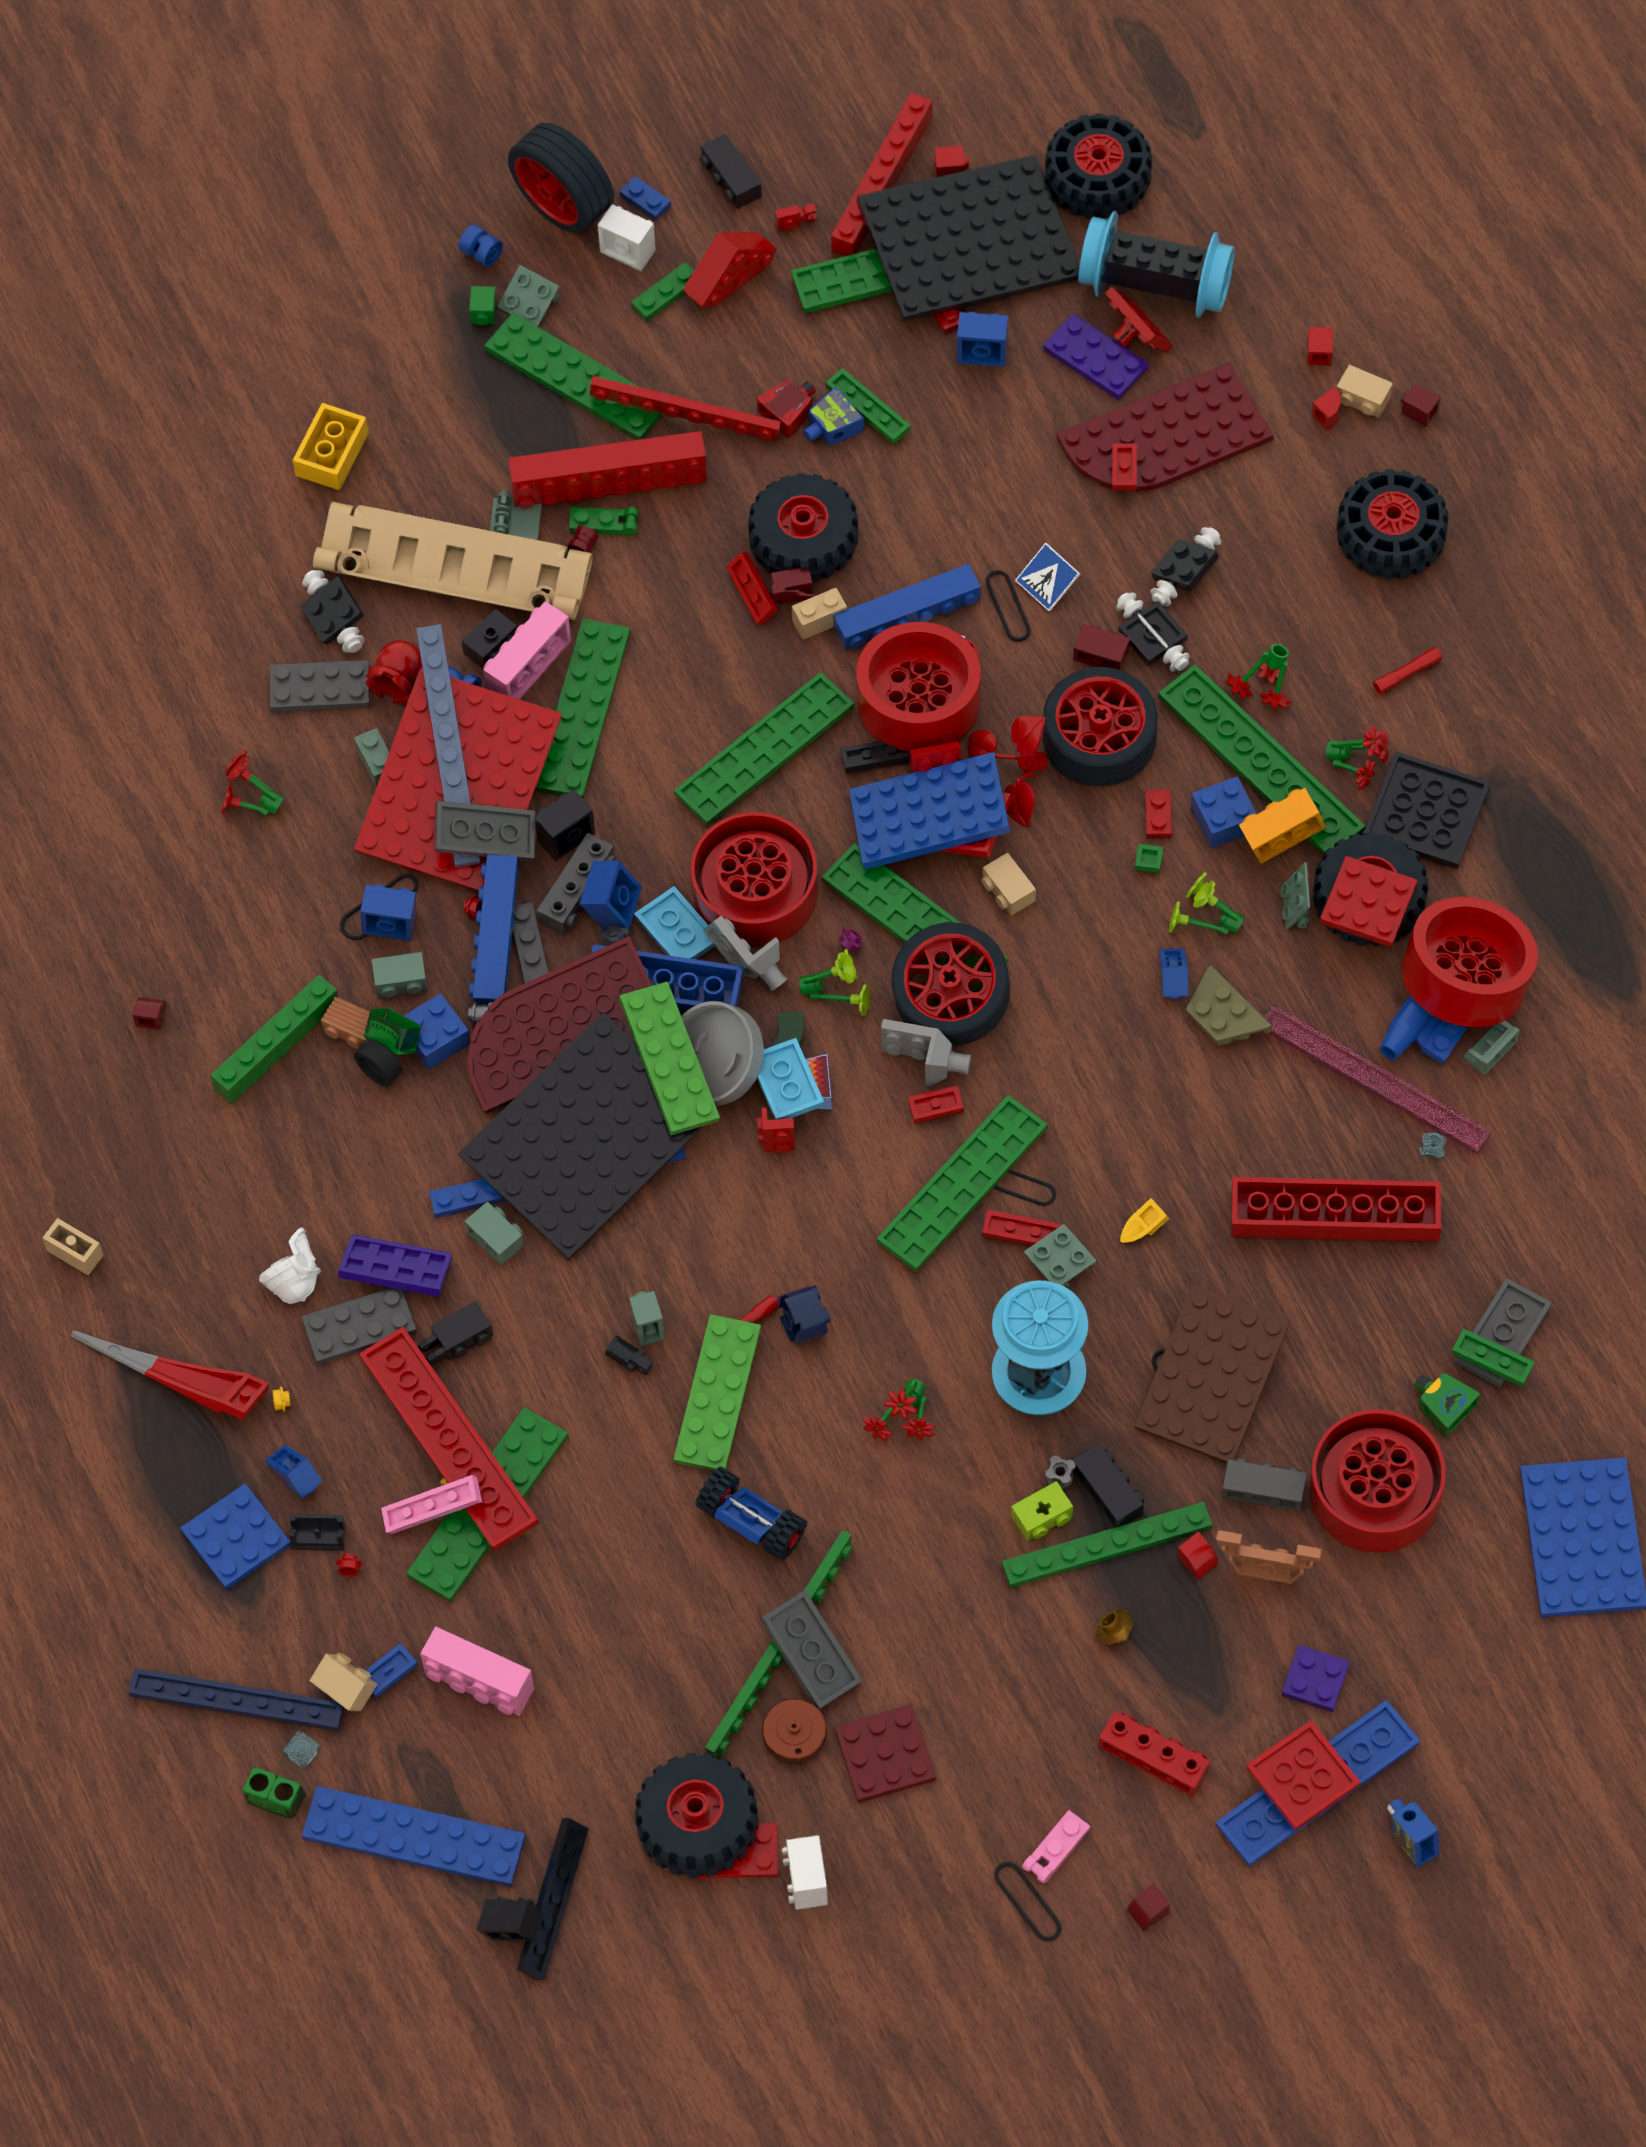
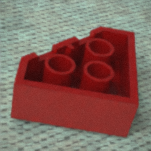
M718 232L683 290L701 307H716L769 266L777 249L759 232Z

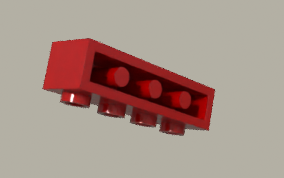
M1114 1711L1099 1737L1098 1747L1194 1797L1209 1771L1210 1761L1207 1760V1757L1199 1751L1194 1750L1191 1752L1184 1748L1183 1744L1174 1738L1167 1739L1159 1735L1160 1733L1151 1726L1146 1725L1144 1727L1138 1724L1129 1714H1119Z

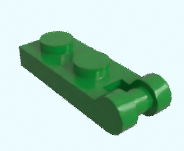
M571 507L569 533H574L578 526H586L593 529L597 534L635 535L638 527L635 522L638 519L639 510L634 507H627L625 509ZM619 520L626 521L624 524H619Z

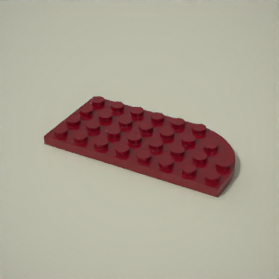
M1228 362L1057 433L1056 439L1071 464L1086 478L1089 476L1100 482V486L1112 489V443L1137 444V490L1135 492L1168 485L1273 441L1274 435L1231 363Z
M630 936L504 993L488 1006L487 1011L474 1027L468 1053L470 1080L485 1113L513 1101L603 1012L634 1041L621 1007L619 996L652 985Z

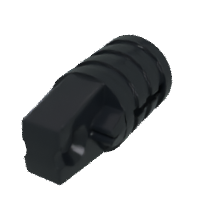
M618 1335L612 1339L605 1351V1356L617 1361L630 1371L635 1369L647 1375L652 1369V1362L644 1357L645 1352L627 1343L624 1339L622 1340Z

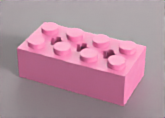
M546 601L540 607L535 608L530 615V619L516 629L511 640L504 642L500 647L499 653L493 659L491 658L486 662L483 668L486 689L520 699L571 643L569 617Z
M436 1626L420 1653L424 1672L429 1679L435 1682H446L450 1684L453 1690L459 1693H470L474 1695L473 1697L483 1704H488V1702L498 1706L497 1708L507 1715H512L513 1713L520 1716L534 1691L530 1669Z

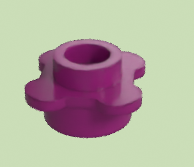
M843 928L839 942L852 952H855L857 948L862 949V937L852 929L848 931Z

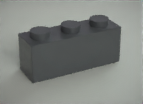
M1228 1459L1222 1499L1300 1512L1307 1473L1297 1468H1276L1269 1463L1258 1465L1249 1463L1244 1459Z

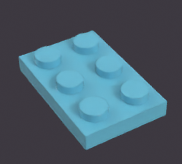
M675 886L634 913V918L666 955L698 959L715 947L703 932V929L708 924Z
M796 1038L764 1049L763 1062L757 1080L775 1120L790 1119L824 1106V1100Z

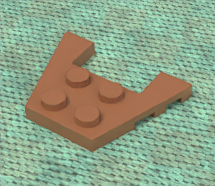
M1218 1530L1216 1538L1217 1544H1222L1224 1554L1230 1555L1229 1561L1238 1575L1292 1584L1303 1574L1305 1568L1310 1569L1313 1566V1561L1318 1562L1322 1551L1320 1548L1298 1545L1296 1555H1293L1284 1549L1271 1551L1257 1544L1243 1546L1241 1545L1242 1534Z

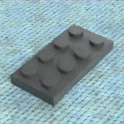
M369 660L270 665L271 712L370 708V689L365 683L367 680L365 676L369 671Z
M437 801L435 803L434 852L487 857V854L517 856L518 860L533 861L535 857V811Z
M1506 1278L1472 1333L1522 1355L1550 1310L1552 1302ZM1459 1357L1455 1360L1456 1365L1500 1389L1506 1379Z
M396 1288L385 1289L301 1316L317 1365L364 1351L401 1327H404L410 1336L417 1334L403 1290Z
M805 1590L759 1619L807 1696L818 1709L862 1681Z

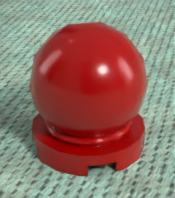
M395 640L386 644L379 651L375 662L376 666L369 669L365 676L367 677L365 683L377 696L382 697L384 694L394 698L392 703L404 704L408 702L413 689L412 685H414L419 670L423 666L421 654L417 646L408 641Z

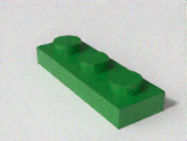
M684 262L631 301V307L648 322L686 294L683 288L694 270Z
M1464 1328L1451 1353L1521 1387L1524 1386L1535 1364L1534 1361Z

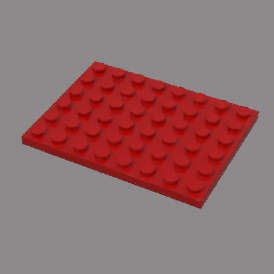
M420 668L354 847V852L479 892L480 886L484 887L485 878H481L482 863H486L487 857L479 856L480 864L455 868L453 854L434 852L435 803L437 801H444L424 673L423 668ZM450 677L470 804L529 810L562 718V713Z

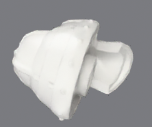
M303 1227L299 1228L289 1240L293 1255L276 1261L259 1276V1281L267 1289L288 1304L304 1302L314 1291L317 1275L321 1272L320 1268H317L316 1259L310 1249L306 1230Z

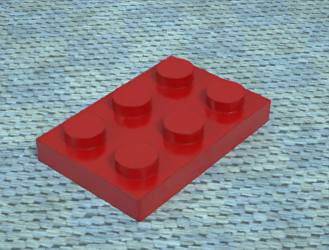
M758 1823L753 1845L746 1847L747 1854L742 1860L736 1858L733 1861L734 1866L727 1871H724V1869L717 1871V1875L708 1877L707 1874L699 1875V1878L696 1879L778 1877L777 1823Z

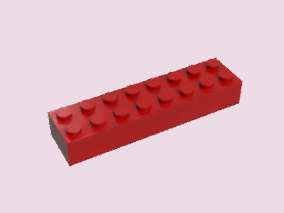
M701 431L508 458L514 507L520 506L525 509L540 503L542 505H553L558 502H576L587 498H602L616 494L625 495L637 491L648 492L653 489L674 488L680 485H697L707 482L706 454Z
M1232 1177L1231 1237L1439 1242L1441 1232V1182Z

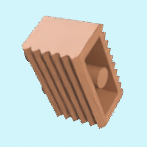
M334 997L331 1005H329L326 1013H324V1017L321 1019L323 1030L329 1037L346 1040L348 1045L358 1049L368 1040L364 1037V1032L370 1012L339 997Z

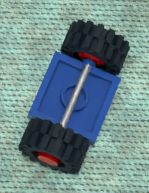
M719 1466L713 1471V1474H710L707 1482L705 1481L703 1484L704 1487L700 1489L699 1495L696 1498L697 1501L695 1502L696 1507L713 1518L720 1520L726 1526L734 1529L757 1545L765 1539L762 1546L763 1550L780 1561L785 1560L792 1553V1550L796 1548V1544L800 1542L801 1536L805 1532L804 1529L807 1527V1521L789 1509L782 1512L745 1487L736 1492L740 1478Z

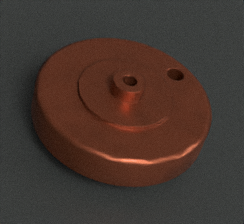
M787 1699L775 1704L767 1712L762 1724V1736L767 1750L775 1758L787 1763H801L812 1759L821 1751L827 1737V1726L822 1712L814 1704L803 1699Z

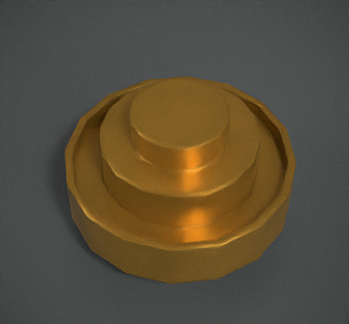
M1114 1610L1101 1618L1096 1627L1095 1634L1105 1645L1122 1643L1129 1637L1133 1627V1619L1126 1610Z

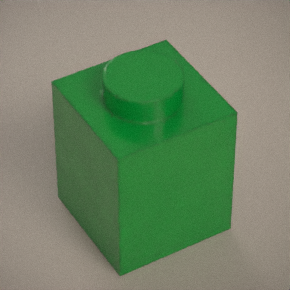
M471 286L469 306L471 324H495L497 304L495 287Z

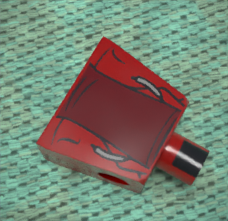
M786 380L756 398L757 412L764 418L780 421V432L790 439L809 417V410L812 408L810 397L816 390L808 381L798 388L793 382Z

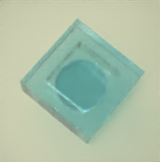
M298 1730L282 1752L305 1769L321 1749V1746Z

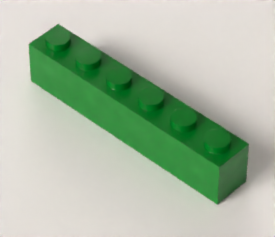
M320 975L315 977L210 1075L214 1090L231 1104L236 1101L321 1021L334 997H338L337 989Z

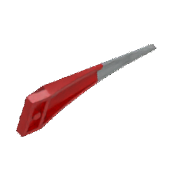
M72 1331L71 1334L73 1338L219 1414L226 1412L244 1420L269 1389L268 1382L248 1373L167 1359L123 1347L78 1331Z

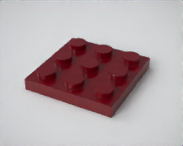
M912 1704L835 1726V1732L858 1803L936 1781Z

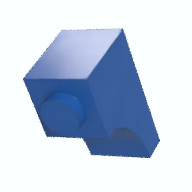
M1185 948L1159 949L1163 997L1179 999L1182 996H1188V966Z
M285 1444L265 1460L268 1467L286 1483L293 1493L301 1498L312 1494L316 1487L323 1482L309 1460Z

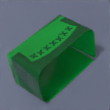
M387 1008L370 1010L364 1032L365 1038L376 1040L397 1055L416 1052L421 1031L420 1024L389 1008L386 1018Z
M255 1766L242 1790L248 1804L287 1819L296 1816L306 1795L300 1783ZM261 1776L269 1780L267 1788L263 1791H254L250 1787L256 1777ZM279 1784L293 1788V1795L289 1800L281 1801L275 1797L274 1791Z

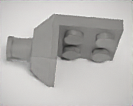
M722 915L703 929V932L730 965L743 966L744 976L753 979L760 976L770 987L771 991H774L787 980L786 976L781 973L775 964L780 960L779 941L776 937L752 955L749 944L737 936L734 932V925L727 918L724 919Z
M883 1019L881 1026L882 1051L894 1056L902 1054L911 1056L916 1060L926 1059L925 1087L931 1088L946 1079L948 1071L968 1075L971 1055L952 1051V1044L939 1029Z

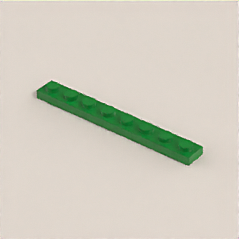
M1200 1502L1003 1560L1002 1567L1009 1587L1013 1588L1190 1536L1197 1532L1212 1529V1522L1205 1503Z

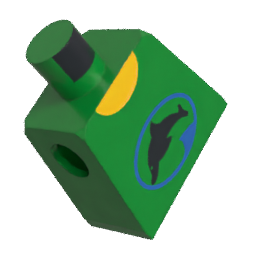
M1443 1373L1435 1382L1422 1374L1414 1383V1387L1423 1393L1419 1398L1418 1407L1420 1411L1445 1438L1479 1403L1480 1393L1446 1373Z

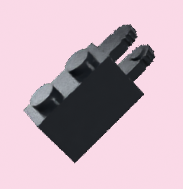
M474 1301L432 1325V1336L423 1340L418 1345V1348L423 1353L436 1346L440 1347L427 1356L426 1360L430 1365H434L445 1358L448 1361L453 1358H460L472 1347L483 1345L493 1336L492 1325L477 1302Z

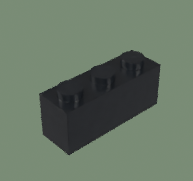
M726 134L701 145L700 162L705 169L710 170L714 183L722 187L725 198L729 203L733 202L735 207L739 209L762 197L761 182Z
M1098 1443L1072 1459L1075 1462L1074 1473L1114 1528L1126 1525L1143 1515L1145 1501L1138 1490L1134 1491L1128 1484L1130 1483L1128 1476L1122 1469L1118 1470L1114 1465L1115 1460L1108 1449L1104 1450Z

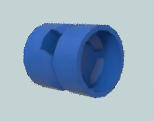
M472 224L462 234L458 248L469 257H474L475 261L483 266L490 267L501 255L503 241L492 234H488L480 226Z

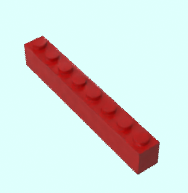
M910 93L831 234V252L844 257L857 254L868 234L856 201L857 196L894 187L933 117L932 100Z

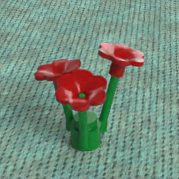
M243 750L227 765L224 774L229 776L227 778L229 782L240 776L264 792L259 800L262 806L241 801L242 798L233 796V784H230L221 814L224 815L229 806L245 807L258 811L265 816L268 812L275 814L284 797L271 790L249 771V767L246 766L249 757L246 755L247 751Z

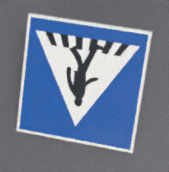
M1045 543L1015 581L1050 612L1081 573L1051 546Z

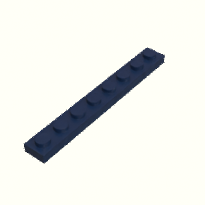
M134 1668L128 1692L130 1697L334 1731H339L344 1707L337 1701Z

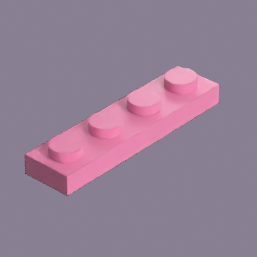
M471 1475L382 1507L386 1533L394 1534L482 1502L478 1479L476 1476Z

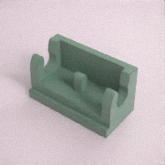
M1506 1020L1493 1025L1472 1049L1470 1048L1463 1059L1486 1075L1518 1042L1520 1030L1513 1027Z

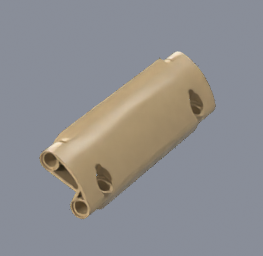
M332 502L329 508L322 546L317 547L314 554L313 568L533 612L536 608L535 600L540 596H544L547 603L566 614L569 620H575L587 587L593 554L570 549L568 552L566 546L368 506L358 505L355 509V506ZM355 552H361V556L356 555ZM354 558L356 560V567L354 570L348 571L346 568L347 561ZM543 590H550V593H545Z

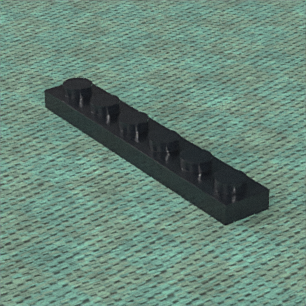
M562 1818L536 1903V1907L543 1911L535 1942L524 1943L517 1966V1971L537 1981L544 1980L589 1828L570 1818Z

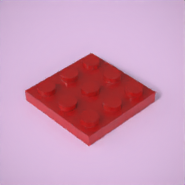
M1345 856L1321 915L1320 924L1392 947L1418 880Z
M1312 1720L1246 1764L1247 1771L1295 1831L1354 1791L1361 1784Z

